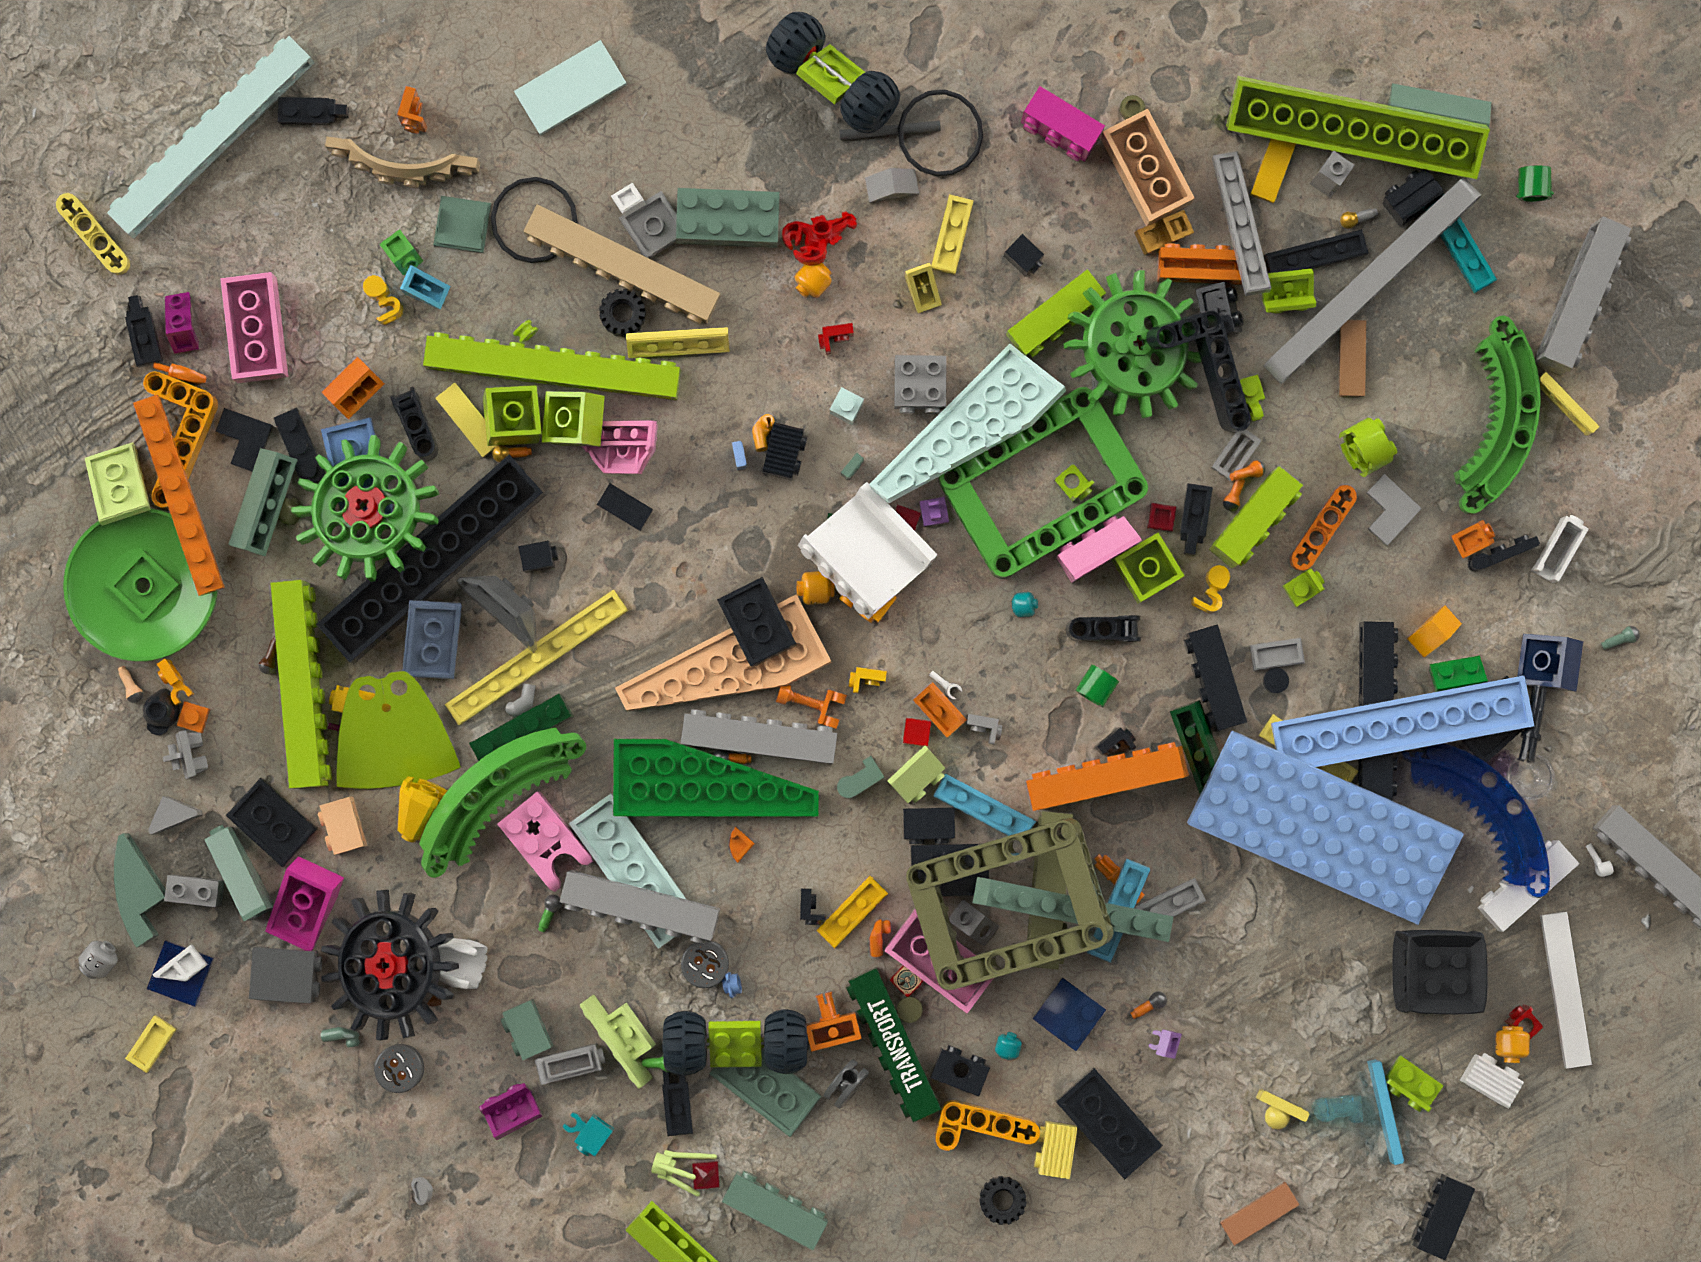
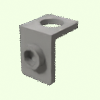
M965 900L960 902L949 917L952 924L983 946L987 944L999 927ZM989 925L988 932L980 937L981 930Z

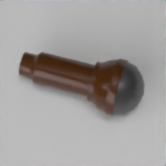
M275 636L270 641L266 655L258 663L259 670L264 674H271L276 669L275 658L277 650Z

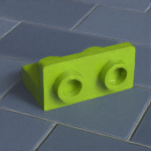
M1401 1055L1385 1076L1388 1091L1398 1098L1401 1094L1409 1099L1407 1104L1418 1112H1421L1422 1109L1430 1112L1432 1109L1430 1105L1444 1086Z

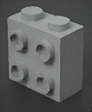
M895 355L894 409H900V413L913 414L915 409L925 410L926 414H940V410L946 408V356Z

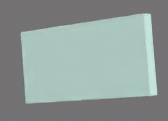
M600 40L516 89L514 93L541 136L626 86L627 83Z

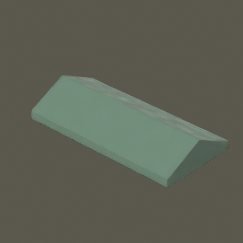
M1393 83L1391 85L1389 106L1484 124L1489 128L1491 102Z

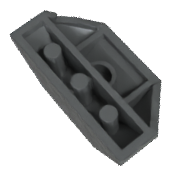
M496 575L459 577L457 579V584L464 592L531 652L534 653L537 650L536 614L532 608L534 604L524 594L519 597L513 591L515 586L506 578L501 581Z

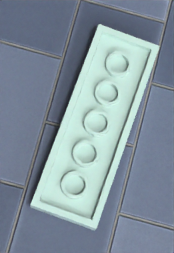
M612 794L606 796L569 823L609 880L686 899L628 816H613ZM657 927L655 931L644 929L658 949L674 938V936L665 934L666 929Z

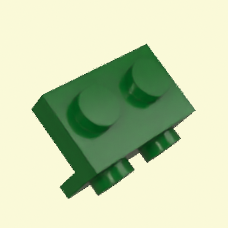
M1480 656L1433 663L1429 666L1435 692L1488 682Z

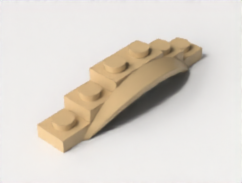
M326 137L325 147L329 152H332L331 155L346 158L347 154H349V161L352 165H355V169L370 171V168H373L372 174L376 179H379L378 182L393 185L394 181L403 182V185L406 187L419 188V185L426 186L427 176H430L431 180L445 182V179H453L454 170H457V173L461 175H472V172L479 173L480 169L478 158L451 154L442 159L421 164L389 162L366 153L351 139Z

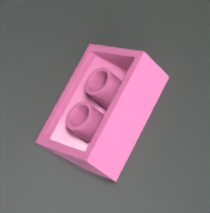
M1113 516L1102 523L1104 525L1103 529L1095 532L1093 528L1081 535V542L1074 545L1071 541L1059 549L1061 553L1056 558L1071 583L1142 541L1124 516L1120 519Z

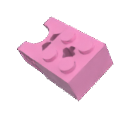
M537 791L497 824L547 887L554 892L561 887V881L554 870V862L559 855L564 853L570 854L582 865H589L593 862L590 853L541 792ZM532 821L533 823L537 821L540 823L538 827L540 832L537 835L535 832L531 834L529 831L531 828L529 824Z

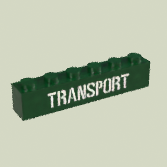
M874 967L848 979L850 984L846 987L852 1001L857 999L861 1009L857 1010L862 1024L868 1023L871 1033L867 1035L873 1048L878 1046L882 1056L878 1057L884 1072L889 1070L893 1077L889 1083L894 1094L900 1093L904 1103L900 1104L905 1118L911 1117L912 1121L916 1122L941 1110L877 968Z

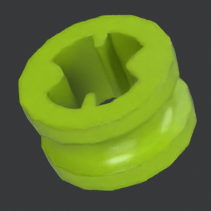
M530 319L522 323L513 332L515 337L518 336L520 338V343L527 342L538 331L537 327L531 325L532 321Z

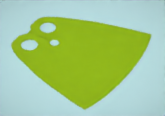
M405 671L391 672L381 679L365 676L356 678L352 682L346 696L339 730L337 787L370 789L401 786L403 780L408 776L414 777L412 782L417 783L419 778L429 780L461 767L437 711L412 675ZM394 681H404L407 684L406 693L395 695L391 691V685ZM370 685L375 689V696L371 700H364L359 696V689L362 686ZM385 703L391 706L388 712L382 710V705Z

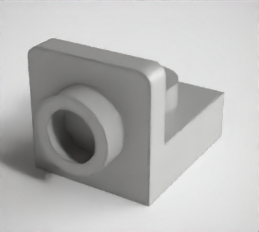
M967 714L966 724L971 725L970 730L986 732V728H991L988 744H994L995 740H1000L1002 725H998L999 719Z

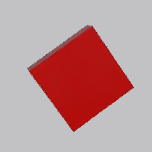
M906 718L903 743L928 746L931 721Z

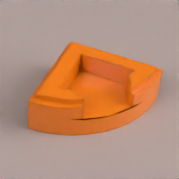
M735 827L730 836L729 846L733 858L738 863L755 843Z

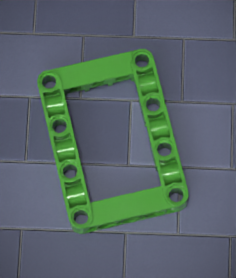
M1087 387L1077 388L1058 399L1038 419V421H1042L1045 424L1046 429L1044 432L1037 433L1031 426L996 445L1002 451L1000 458L990 457L987 450L953 468L950 471L958 475V482L955 484H948L945 481L944 475L946 473L938 477L939 485L989 570L999 579L1012 576L1135 504L1148 491L1146 479L1099 400L1089 401L1087 407L1077 405V396L1084 395L1087 398L1089 397L1092 390ZM1076 420L1078 422L1081 421L1089 434L1090 443L1095 444L1102 456V463L1108 466L1114 476L1115 485L1008 547L970 483L971 480L1003 464L1029 446L1032 447L1051 436L1066 424ZM1131 482L1138 483L1141 488L1140 494H1131L1128 491V484ZM1086 508L1096 510L1097 518L1090 521L1085 518L1084 510ZM1042 534H1051L1054 539L1051 546L1042 545L1040 542ZM1006 559L1010 564L1009 570L1006 572L999 571L996 567L997 560Z

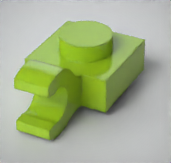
M1257 374L1240 379L1252 422L1261 420L1264 417L1259 401L1265 400V395Z

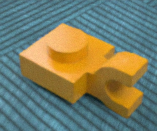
M163 659L157 663L160 669L157 672L164 684L169 683L173 687L171 699L175 705L182 703L178 698L180 691L183 690L188 697L194 695L193 691L185 685L183 678L170 659Z

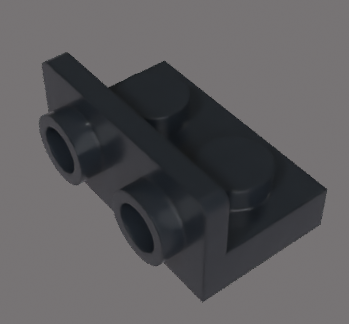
M1221 282L1196 289L1200 312L1211 310L1218 312L1222 317L1226 334L1242 332L1241 326H1243L1244 321L1241 312L1237 309L1238 293L1231 283ZM1205 317L1204 319V325L1206 328L1209 327V320L1207 317Z

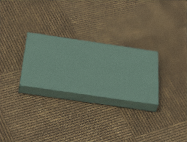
M763 1049L762 1067H714L709 1073L789 1137L792 1136L822 1097L795 1074H781L770 1070L765 1064V1051Z

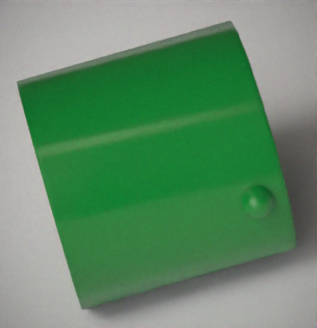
M1532 165L1518 169V194L1516 195L1518 200L1540 202L1552 199L1554 192L1552 191L1551 167Z
M1091 664L1075 691L1103 708L1119 681L1109 673Z

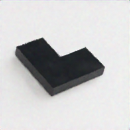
M224 408L215 432L239 440L230 464L253 472L260 448L265 449L273 425Z

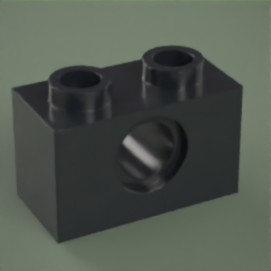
M948 1045L947 1049L941 1047L930 1077L979 1097L990 1070V1066L985 1064L986 1059L973 1054L971 1058L961 1055V1049ZM956 1064H967L968 1072L964 1076H957L954 1073Z

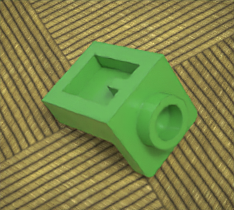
M400 229L380 243V246L402 275L407 274L410 265L417 267L423 262V259Z

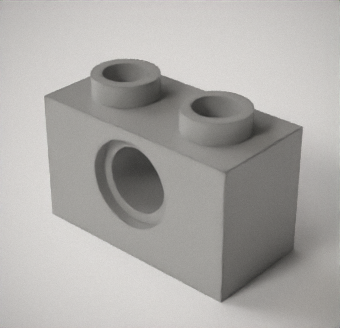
M167 875L164 901L219 907L222 906L225 882L224 880L183 875Z

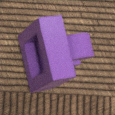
M945 497L919 501L924 527L949 522Z
M1164 1029L1162 1031L1154 1030L1152 1034L1160 1037L1159 1044H1149V1047L1157 1050V1055L1175 1059L1182 1034Z

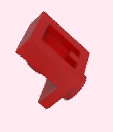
M853 323L822 327L823 334H818L820 349H825V354L829 355L831 354L829 339H834L835 343L849 341V337L854 336Z

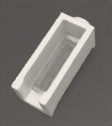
M1573 515L1560 518L1557 527L1531 571L1551 583L1559 582L1589 528L1583 526L1584 522Z

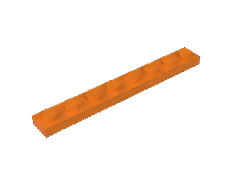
M154 395L133 402L198 596L223 589L225 587L160 396Z

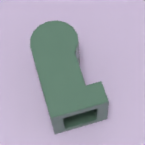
M872 756L862 761L865 765L864 769L853 776H845L839 780L837 790L842 797L852 798L884 778Z

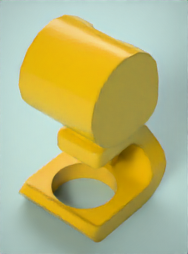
M376 275L367 277L363 282V290L372 300L379 301L380 308L387 306L394 308L388 313L377 317L376 320L382 325H387L399 319L404 311L402 303L393 296L388 297L390 290L381 277Z
M1221 565L1212 567L1205 577L1209 589L1204 594L1211 598L1212 605L1210 606L1196 597L1191 599L1192 606L1209 614L1222 607V597L1218 594V591L1225 589L1230 580V572Z

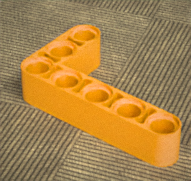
M150 372L143 381L146 391L152 395H159L160 399L186 409L174 440L179 455L181 446L184 444L190 445L189 454L184 457L180 455L187 478L189 479L217 412L218 400L203 389L160 372ZM161 378L163 381L162 387L154 391L152 388L154 380ZM185 388L186 396L182 400H177V390ZM204 397H209L210 405L206 409H200V400ZM193 421H199L200 429L195 433H191L189 429L190 424ZM158 478L151 494L152 501L158 507L169 510L167 503L162 504L160 501L163 490Z

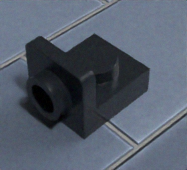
M1118 727L1094 747L1100 754L1107 752L1110 755L1121 747L1119 741L1122 740L1129 750H1134L1136 746L1133 742L1136 741V738L1127 728L1123 730L1121 727Z
M801 888L800 920H805V925H820L821 920H826V914H811V909H816V894H811V888Z

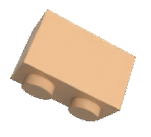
M346 797L320 805L321 811L318 812L321 826H326L328 836H325V841L329 851L333 850V854L338 855L367 846L353 797Z

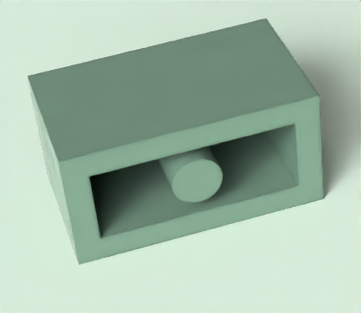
M533 999L502 1013L504 1018L501 1019V1023L506 1033L511 1032L514 1039L511 1045L517 1057L521 1055L522 1060H525L553 1047V1043Z

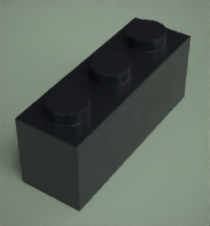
M1441 1174L1440 1178H1436L1431 1192H1433L1431 1201L1425 1203L1421 1213L1423 1216L1421 1225H1417L1413 1231L1411 1239L1414 1241L1412 1245L1446 1261L1475 1188L1444 1174Z

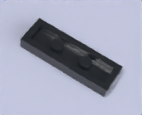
M294 408L274 417L273 419L289 456L297 459L295 470L299 479H307L313 483L320 482L326 472L319 466L315 458L318 453L299 410Z

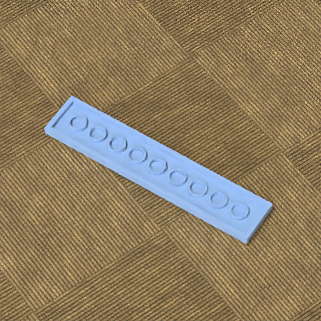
M1525 676L1271 723L1276 750L1314 767L1534 726Z

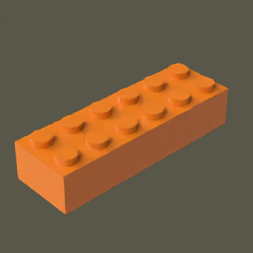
M1175 742L1157 746L1158 751L1151 752L1150 747L1132 751L1133 757L1126 758L1125 753L1107 757L1108 762L1101 763L1100 759L1083 762V768L1076 769L1075 764L1057 768V774L1051 775L1050 770L1032 774L1033 779L1026 781L1032 809L1036 811L1187 777L1189 773L1183 747H1176Z

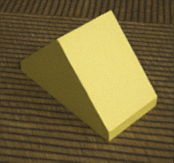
M930 263L905 271V279L918 313L942 305Z

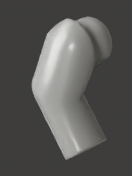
M523 684L521 697L514 702L507 703L505 707L506 713L517 717L530 710L533 706L536 685Z

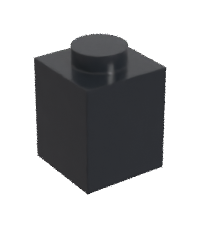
M1023 234L1004 253V257L1025 277L1030 272L1034 275L1044 264L1041 261L1044 253Z
M549 540L518 546L522 569L525 573L554 568V561L559 560L556 545L551 546Z

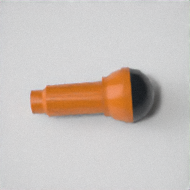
M1244 479L1235 480L1231 492L1224 498L1223 506L1226 510L1233 512L1240 507L1239 496L1245 483Z

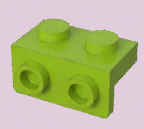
M1312 268L1268 273L1271 291L1262 293V303L1267 313L1278 314L1288 310L1304 311L1316 307L1314 272Z

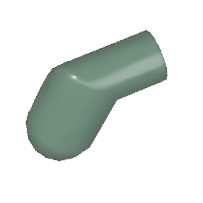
M336 1027L321 1031L323 1042L346 1039V1046L348 1048L359 1046L360 1044L359 1033L352 1029Z

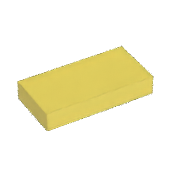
M157 1015L153 1016L125 1059L145 1073H148L177 1029Z

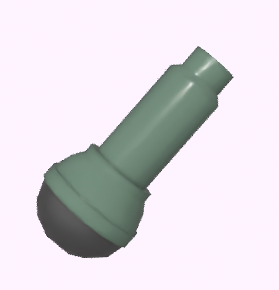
M1627 626L1620 634L1602 642L1601 646L1605 650L1623 643H1635L1640 638L1639 630L1634 626Z

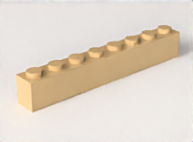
M538 204L523 231L525 236L528 237L527 241L538 247H541L543 244L551 248L550 252L560 258H564L566 255L574 259L573 264L583 269H587L589 266L597 270L595 274L605 280H609L611 277L619 281L618 285L628 289V291H632L634 288L642 292L641 296L653 303L659 300L665 303L664 308L676 314L678 311H681L688 315V320L700 325L701 322L708 324L721 297L719 292Z

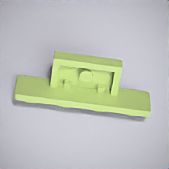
M590 996L580 1004L585 1017L596 1028L599 1037L606 1042L613 1052L614 1058L620 1062L627 1072L629 1079L640 1089L652 1079V1075L642 1065L639 1057L654 1047L656 1043L627 1002L608 1015L596 996Z

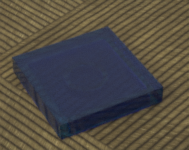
M165 940L147 989L195 1007L197 1006L214 957L198 952L208 965L188 981L155 978L153 974L187 948Z

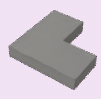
M1385 474L1366 492L1384 510L1370 525L1368 530L1385 546L1422 509Z

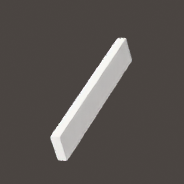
M1567 912L1540 915L1564 1068L1592 1065Z

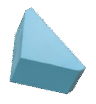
M410 265L400 289L409 297L441 309L451 286Z

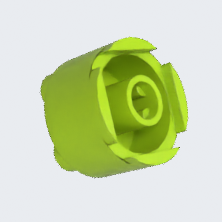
M1365 418L1339 433V438L1343 437L1344 443L1340 444L1346 460L1354 470L1359 468L1362 471L1359 474L1362 477H1366L1391 463L1393 456L1397 454V448L1392 441L1388 440L1384 433V424L1379 418L1375 420Z

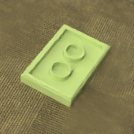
M133 442L85 458L97 516L102 526L151 510L137 448Z

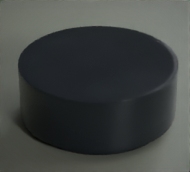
M1281 668L1269 669L1263 676V685L1271 693H1281L1289 685V676Z

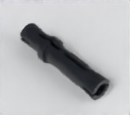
M1532 685L1530 706L1534 726L1527 727L1521 732L1520 737L1523 739L1518 757L1519 761L1524 762L1527 757V763H1535L1537 743L1541 741L1542 736L1539 733L1547 691L1549 690L1546 686H1542L1540 689V685Z

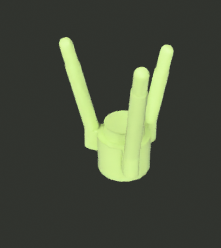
M665 1150L664 1154L657 1152L651 1172L658 1174V1178L665 1179L683 1190L699 1196V1191L672 1177L674 1173L692 1180L696 1178L694 1174L675 1168L676 1160H672V1158L716 1159L717 1155L672 1152Z

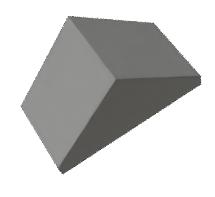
M889 168L865 177L869 203L919 195L915 169Z
M163 796L148 829L150 835L158 834L202 816V810L169 796Z

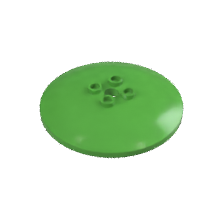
M151 509L103 526L97 521L84 532L73 547L64 572L63 590L65 604L77 630L90 644L100 651L123 660L153 661L179 652L194 641L204 630L212 616L217 601L218 591L198 596L170 513ZM143 578L148 579L150 582V588L145 593H141L137 588L138 582Z

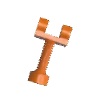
M791 685L780 686L776 702L786 705L787 702L792 701L807 707H814L816 710L819 709L821 713L817 723L837 729L839 719L826 716L825 714L830 700L845 704L847 695L828 689L825 700L818 701V699L794 693L791 690Z

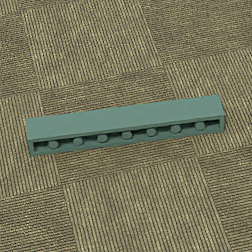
M977 877L973 903L1078 924L1069 895ZM1105 903L1113 931L1169 942L1173 916Z

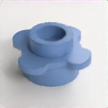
M731 972L725 974L726 978L722 980L725 994L729 993L730 998H734L736 994L742 993L740 977L738 973L731 974Z

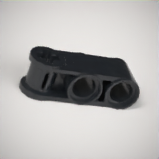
M410 387V391L398 396L391 395L390 399L402 422L414 453L424 461L433 460L437 456L439 449L415 387ZM414 419H421L422 425L418 430L410 429V423ZM430 442V451L424 454L420 453L421 444Z
M1140 616L1078 617L1068 622L1066 634L1073 641L1140 642L1141 637L1138 636ZM1079 622L1083 624L1085 632L1082 636H1077L1073 633L1072 627L1074 623ZM1101 622L1107 623L1110 627V632L1107 636H1103L1098 632V625Z

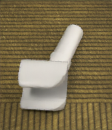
M934 671L930 673L929 676L945 689V693L949 698L956 699L950 694L952 687H956L962 692V688L955 683L950 684Z
M1592 844L1587 845L1586 848L1594 860L1597 875L1604 877L1613 874L1614 870L1611 862H1601Z

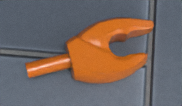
M154 363L153 365L154 369L168 372V376L181 381L201 384L205 383L207 379L203 374L173 363L171 366Z

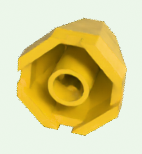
M408 776L403 780L400 788L397 831L402 834L401 837L404 840L415 843L416 840L420 841L429 818L448 790L425 779L419 778L418 783L412 782L414 777Z

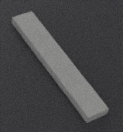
M1238 151L1213 155L1212 162L1245 296L1268 293L1271 291V285Z

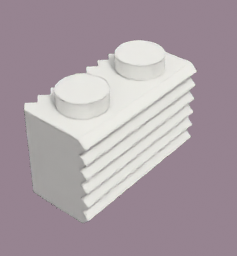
M1483 1053L1482 1057L1475 1054L1460 1081L1509 1109L1524 1083L1518 1079L1520 1074L1507 1066L1504 1070L1495 1065L1497 1060Z

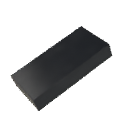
M609 483L596 504L639 531L642 530L653 512L651 507Z

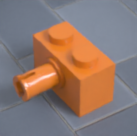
M832 992L825 993L827 1004H825L823 993L816 995L822 1018H820V1021L807 1024L811 1052L861 1039L855 1012L843 1015L837 1014Z

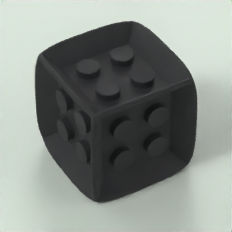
M1455 930L1396 931L1392 957L1393 995L1396 1009L1404 1013L1415 1012L1421 1014L1459 1015L1484 1013L1488 989L1487 948L1484 934L1477 931L1462 932Z

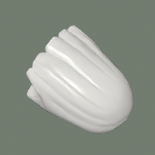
M453 938L448 943L438 946L441 962L452 961L459 963V969L449 972L440 971L439 981L455 988L477 989L483 977L481 973L486 968L485 962L488 957L486 955L488 948L472 940Z

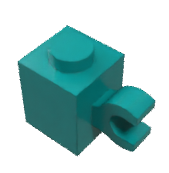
M572 1112L570 1116L576 1119V1126L571 1127L565 1123L562 1127L570 1133L579 1131L580 1133L574 1141L578 1144L576 1148L588 1157L590 1154L596 1156L615 1128L595 1114L586 1122L578 1113Z

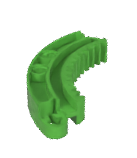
M1498 316L1490 322L1489 332L1491 335L1481 341L1475 349V353L1483 352L1479 360L1488 362L1483 369L1491 371V374L1486 378L1487 380L1494 381L1488 388L1494 390L1495 393L1490 395L1489 399L1496 402L1489 406L1495 412L1488 415L1492 422L1486 424V428L1490 430L1483 434L1486 440L1479 442L1478 445L1481 448L1473 452L1475 456L1468 459L1469 463L1464 464L1460 470L1453 473L1455 483L1457 485L1460 484L1465 491L1459 500V507L1468 515L1480 512L1488 504L1496 500L1511 484L1528 457L1539 422L1540 382L1533 352L1523 330L1518 331L1514 322L1507 316ZM1497 322H1499L1500 324L1505 323L1507 325V327L1505 328V332L1508 336L1512 333L1515 336L1510 338L1508 341L1505 340L1503 342L1502 340L1505 339L1507 336L1503 331H1500L1499 333L1496 331V328L1498 327ZM1522 397L1530 399V409H1525L1521 405ZM1516 432H1521L1525 436L1524 445L1517 443L1515 440ZM1480 487L1481 495L1489 501L1484 503L1482 498L1475 503L1476 509L1473 507L1468 508L1466 506V503H1468L1467 497L1470 499L1477 497L1480 493L1475 490Z
M557 728L534 732L499 747L470 767L445 793L426 824L419 843L424 851L421 866L429 877L436 878L444 874L449 861H455L458 866H463V864L470 862L467 855L472 854L470 846L476 845L473 838L480 837L477 830L485 829L486 827L483 822H490L491 818L489 815L498 814L497 807L504 808V801L506 799L512 802L514 793L520 796L522 795L523 788L529 791L533 783L538 787L542 779L545 783H549L550 777L557 781L560 775L567 779L572 771L568 760L579 758L586 750V743L577 733L560 734Z

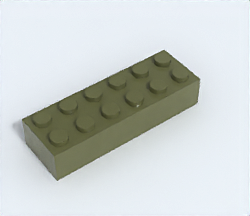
M1039 811L1037 827L1065 818L1073 819V814ZM1064 825L1061 833L1063 837L1069 839L1071 837V830L1068 826ZM1052 850L1036 855L1034 857L1032 888L1066 895V883L1056 851ZM1029 914L1027 940L1058 930L1067 929V923ZM1048 941L1044 943L1045 951L1053 954L1054 946ZM1064 958L1034 967L1059 970V964H1064Z

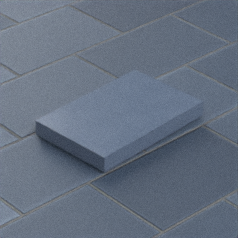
M409 600L402 671L408 672L413 677L454 679L462 609L461 603Z

